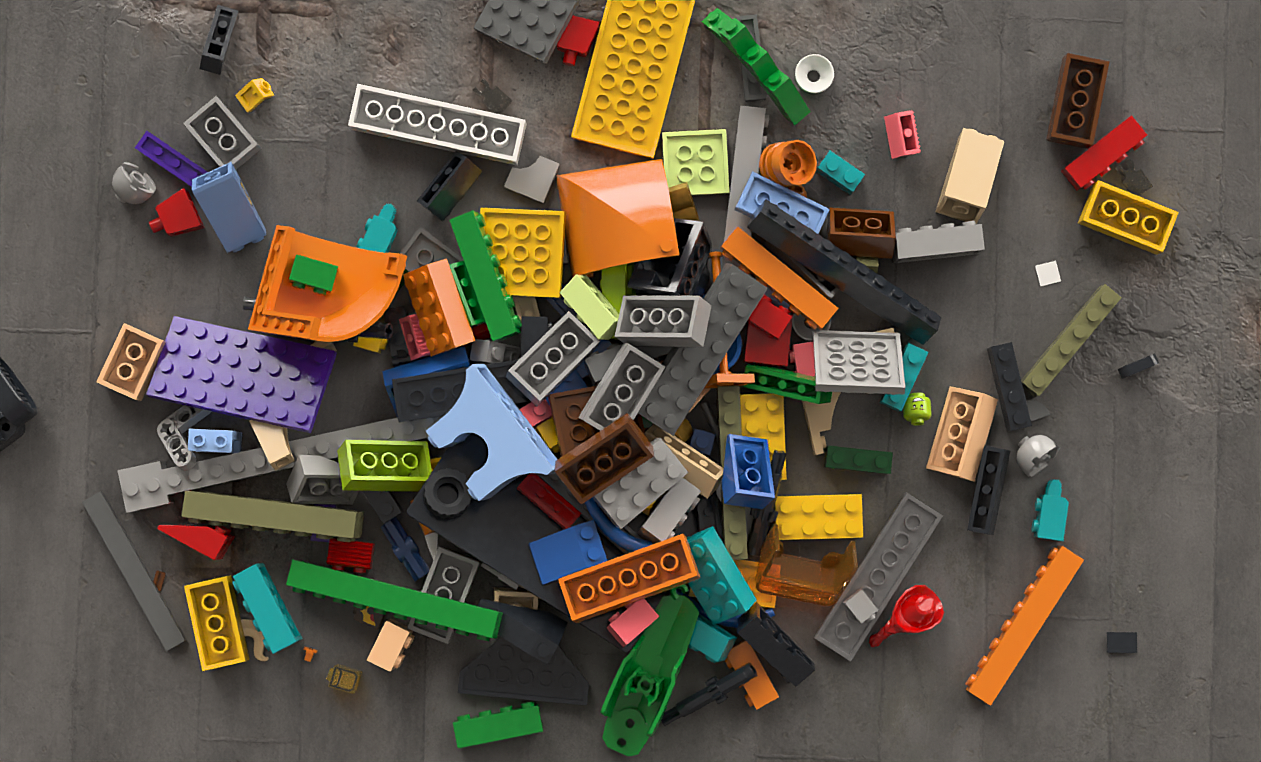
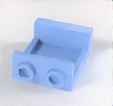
M189 429L188 450L196 452L239 453L241 452L242 432Z

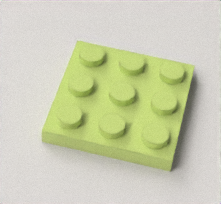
M726 129L662 132L664 170L668 188L687 182L692 196L730 193Z

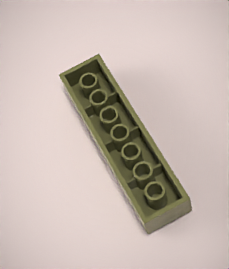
M185 491L182 517H187L188 522L207 523V520H210V525L222 526L231 523L233 528H249V525H251L252 530L270 531V528H274V533L286 534L295 531V535L305 537L312 536L314 533L316 538L333 539L334 536H338V541L351 542L355 541V538L362 536L364 512L204 491Z

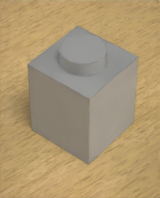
M862 589L857 590L843 602L861 624L864 621L867 624L876 617L875 612L878 609Z

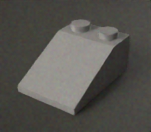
M299 455L286 483L291 502L296 504L353 505L359 492L343 491L339 463L318 455Z

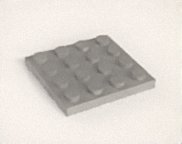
M813 330L816 391L905 394L900 333Z

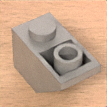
M475 339L472 342L470 360L485 364L520 359L521 347Z

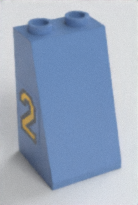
M232 162L192 179V192L227 253L230 251H240L245 247V244L250 242L257 243L264 239L266 228Z

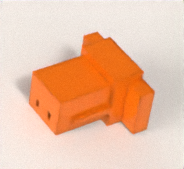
M305 647L306 655L304 660L311 662L313 654L317 653L318 650Z

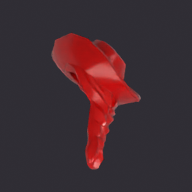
M914 585L907 589L897 600L891 619L878 633L870 636V646H879L884 639L892 634L901 632L919 633L935 627L942 621L944 615L943 606L938 596L926 585Z

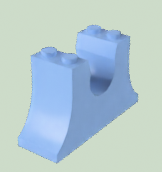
M472 364L467 368L465 385L459 399L452 409L426 432L429 435L428 440L439 449L454 446L464 441L471 433H475L484 439L488 447V459L485 465L478 471H475L466 482V485L469 487L468 492L472 498L478 499V501L489 499L510 482L527 473H540L544 475L556 473L555 461L558 459L486 365Z

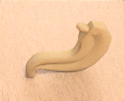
M242 619L244 636H250L254 639V656L260 661L269 660V657L263 655L265 648L263 639L265 638L262 632L256 630L253 620Z

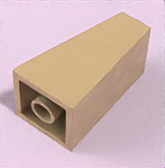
M963 128L953 153L935 211L936 213L965 222L975 221L977 224L988 203L1004 144L1003 140L998 139L996 136L978 133L974 129Z

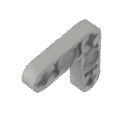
M184 405L158 425L157 433L174 463L181 470L188 471L192 469L197 460L193 451L188 450V442L182 433L212 411ZM189 413V419L181 422L182 417ZM168 428H169V431H170L171 434H172L171 436H169V435L167 434V429H168ZM181 441L177 449H172L175 442ZM182 454L186 456V462H184V459L181 456Z

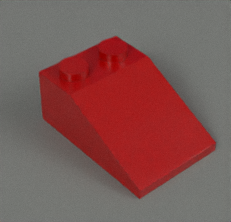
M159 525L157 528L213 560L223 559L235 537L230 534L231 530L223 525Z

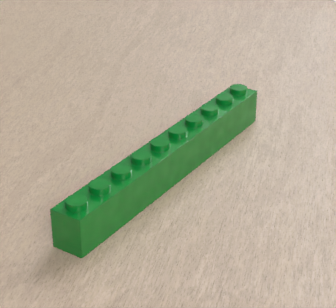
M292 560L286 585L293 587L292 591L305 594L307 590L313 592L312 596L325 599L327 595L333 597V602L345 604L346 601L354 602L353 607L366 609V606L373 607V612L386 615L387 611L395 613V618L407 620V616L415 618V623L427 625L428 622L435 623V628L448 631V627L455 628L457 634L469 636V632L477 634V639L489 641L490 638H497L503 612L299 560Z

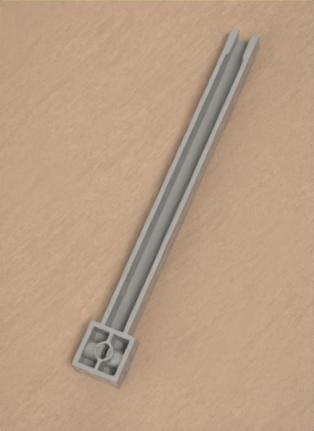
M443 416L402 423L398 422L397 417L289 441L295 461L276 471L270 465L263 448L198 461L188 471H183L178 466L167 468L164 461L117 470L126 513L174 504L172 495L184 493L185 491L198 490L293 469L299 455H318L330 460L338 459L337 450L345 440L419 441L428 439L429 435L426 430Z

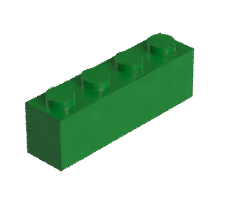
M760 364L746 365L744 374H754L755 382L743 385V387L815 404L831 402L832 392L816 391L815 377Z
M530 701L521 703L520 708L513 709L511 705L499 708L500 712L491 713V710L478 712L479 716L470 717V714L457 716L458 720L453 722L457 748L543 732L544 727L539 704L534 705V702Z

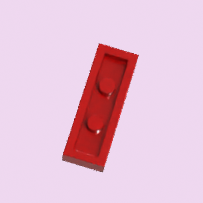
M530 473L517 487L522 494L564 530L570 528L582 514L535 473Z

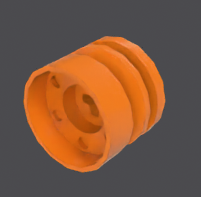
M800 140L768 145L763 150L759 161L761 175L783 187L806 184L813 178L817 165L816 156L811 146Z

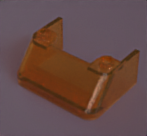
M774 524L762 544L755 580L756 589L764 594L821 606H832L838 602L858 569L856 543L851 541L844 554L830 552L821 561L783 553L784 546L779 541L778 525Z

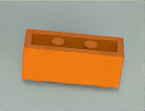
M745 640L734 645L725 660L728 668L733 667L734 670H737L750 662L755 667L758 675L740 686H744L747 692L744 697L749 706L754 705L757 710L779 698L752 646Z

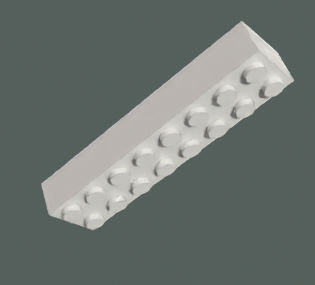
M357 84L348 124L350 129L452 152L457 151L462 154L518 165L527 125L524 119Z

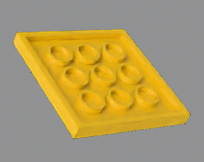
M481 208L480 214H482L486 223L484 230L486 235L489 234L492 239L493 246L491 249L493 255L496 254L499 259V272L501 275H504L507 281V287H505L507 294L511 296L561 298L566 212Z

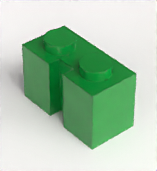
M296 254L289 282H292L293 287L305 289V286L314 288V293L326 295V292L331 293L338 266Z

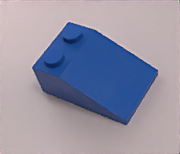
M733 434L727 435L722 477L724 504L763 509L775 498L767 439Z
M594 520L572 526L528 544L542 585L558 581L562 577L607 561Z

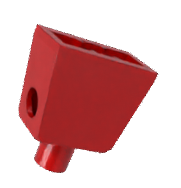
M572 16L557 43V50L565 52L563 64L575 66L577 56L587 57L599 31L600 24L598 21Z
M185 188L157 205L155 208L159 217L149 221L153 233L165 229L166 233L171 237L205 228L189 191Z

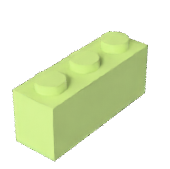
M576 274L560 292L564 297V303L575 310L577 318L591 329L590 332L598 340H610L616 332L619 313L586 275Z

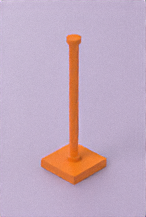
M722 252L709 253V258L712 260L713 283L721 272L720 257H722ZM726 353L719 364L720 372L712 375L704 388L743 386L754 383L755 378L754 374H731V372H728Z

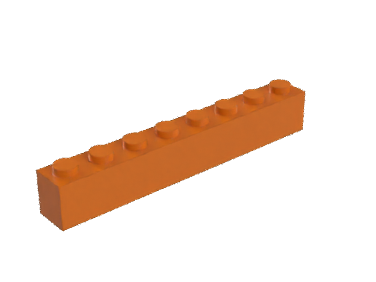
M1058 545L1057 548L1053 547L1047 556L1049 558L1045 566L1042 565L1036 573V581L1034 584L1030 583L1024 592L1025 598L1022 602L1019 601L1013 608L1012 612L1014 615L1011 620L1007 619L1001 627L1002 634L999 638H994L989 646L991 651L987 657L984 655L977 665L979 667L975 675L971 674L966 682V690L990 706L1084 561V559L1064 546Z

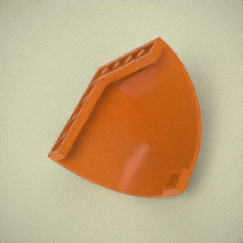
M662 159L556 175L561 211L566 212L565 237L572 278L576 274L593 278V272L640 261L679 256L673 212Z
M276 225L248 330L323 342L341 341L356 336L372 326L389 307L406 268L407 256L399 253H382L355 248L295 231V228ZM296 254L338 266L331 293L326 292V295L314 293V288L305 286V289L292 286L289 278Z

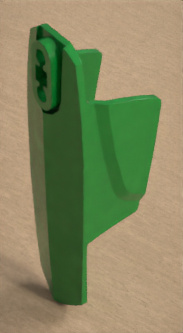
M671 595L662 597L655 609L659 617L644 630L630 654L623 659L600 713L608 716L602 737L608 748L625 756L638 755L649 737H653L674 690L675 681L680 672L699 616L698 609L685 595H679V598L673 600ZM628 719H633L635 725L628 727ZM620 738L626 740V745L620 744Z

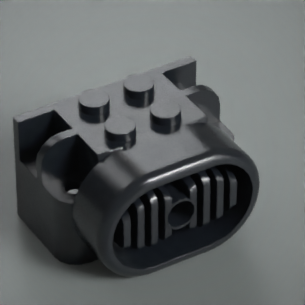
M674 218L679 256L635 262L627 287L636 289L637 296H700L703 298L710 279L707 263L709 261V253L712 252V243L703 222Z
M0 357L1 452L25 433V423L36 416L38 410L32 397L15 373Z

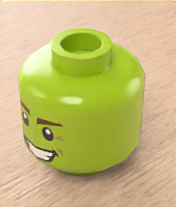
M924 393L909 394L903 407L904 419L911 422V425L914 426L924 425V422L931 418L930 399L925 397Z

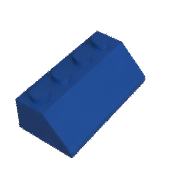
M465 346L382 371L385 388L396 416L397 410L392 379L470 367L471 363Z

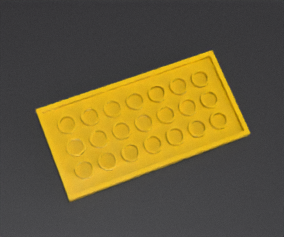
M607 0L571 138L654 159L695 0Z

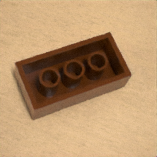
M1067 53L1062 58L1046 141L1085 149L1093 146L1110 61Z
M626 413L556 460L555 472L579 503L583 504L654 457L653 445L630 415Z

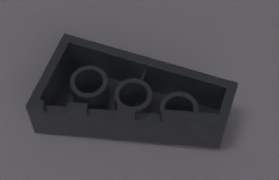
M757 602L747 612L737 618V633L761 654L773 668H776L787 683L791 682L796 687L815 671L814 662Z

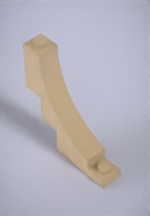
M893 328L876 331L880 333H898L894 332ZM832 392L830 403L815 404L802 400L814 455L824 453L823 449L827 448L825 437L820 436V432L831 430L834 408L841 392Z

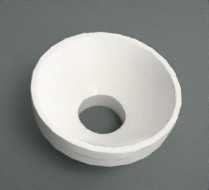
M812 54L799 61L795 70V78L801 89L808 93L816 94L825 91L831 85L834 78V69L827 58L818 54ZM812 70L817 71L820 79L817 82L809 81L807 78L808 72Z

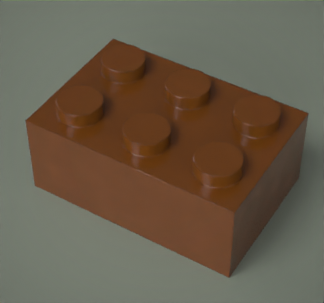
M846 208L829 209L827 240L847 252L850 256L893 258L896 239L894 212Z

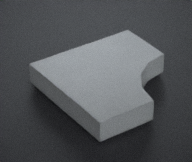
M539 156L537 161L527 168L519 169L512 167L504 188L544 204L560 164Z

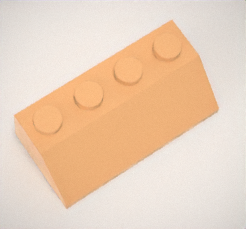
M950 386L926 468L975 482L998 399L984 393Z

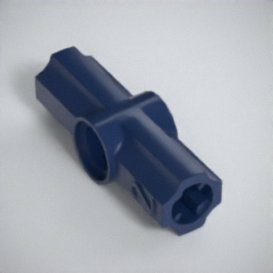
M397 517L382 525L381 529L391 543L394 554L405 565L414 581L428 574L430 569L420 555L417 544L410 535L408 536Z

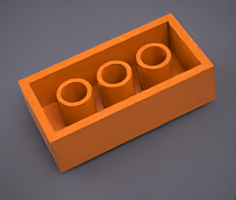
M447 259L424 265L403 274L405 285L412 300V306L417 314L419 326L422 329L426 346L431 356L475 341Z

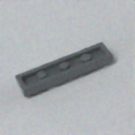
M757 14L735 17L747 27L755 42L760 46ZM740 61L745 102L766 100V91Z

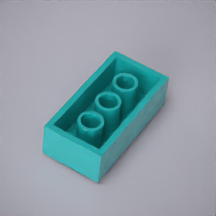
M712 526L687 537L700 575V579L691 581L688 584L712 624L715 625L747 612L757 599L714 527Z
M264 563L255 564L233 576L235 580L233 581L234 588L238 593H242L245 599L243 605L247 612H251L254 616L253 624L258 632H262L265 638L263 643L268 651L271 650L274 654L303 639Z

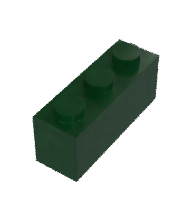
M826 446L825 468L891 474L893 452Z

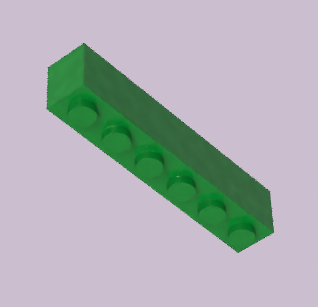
M472 210L450 219L492 341L499 342L520 334L522 324L519 316L514 314L512 308L515 307L513 298L507 294L505 289L507 281L504 275H501L499 272L500 262L497 255H493L491 249L493 246L492 239L489 234L486 235L484 226H486L482 214Z

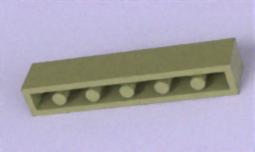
M1106 284L1099 286L1022 378L1023 388L1033 397L1040 396L1122 297Z

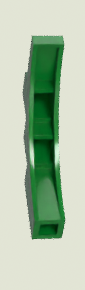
M718 8L701 21L705 28L714 34L754 76L784 118L795 126L811 112L791 79L777 68L769 53L755 42L744 24L736 18H730Z

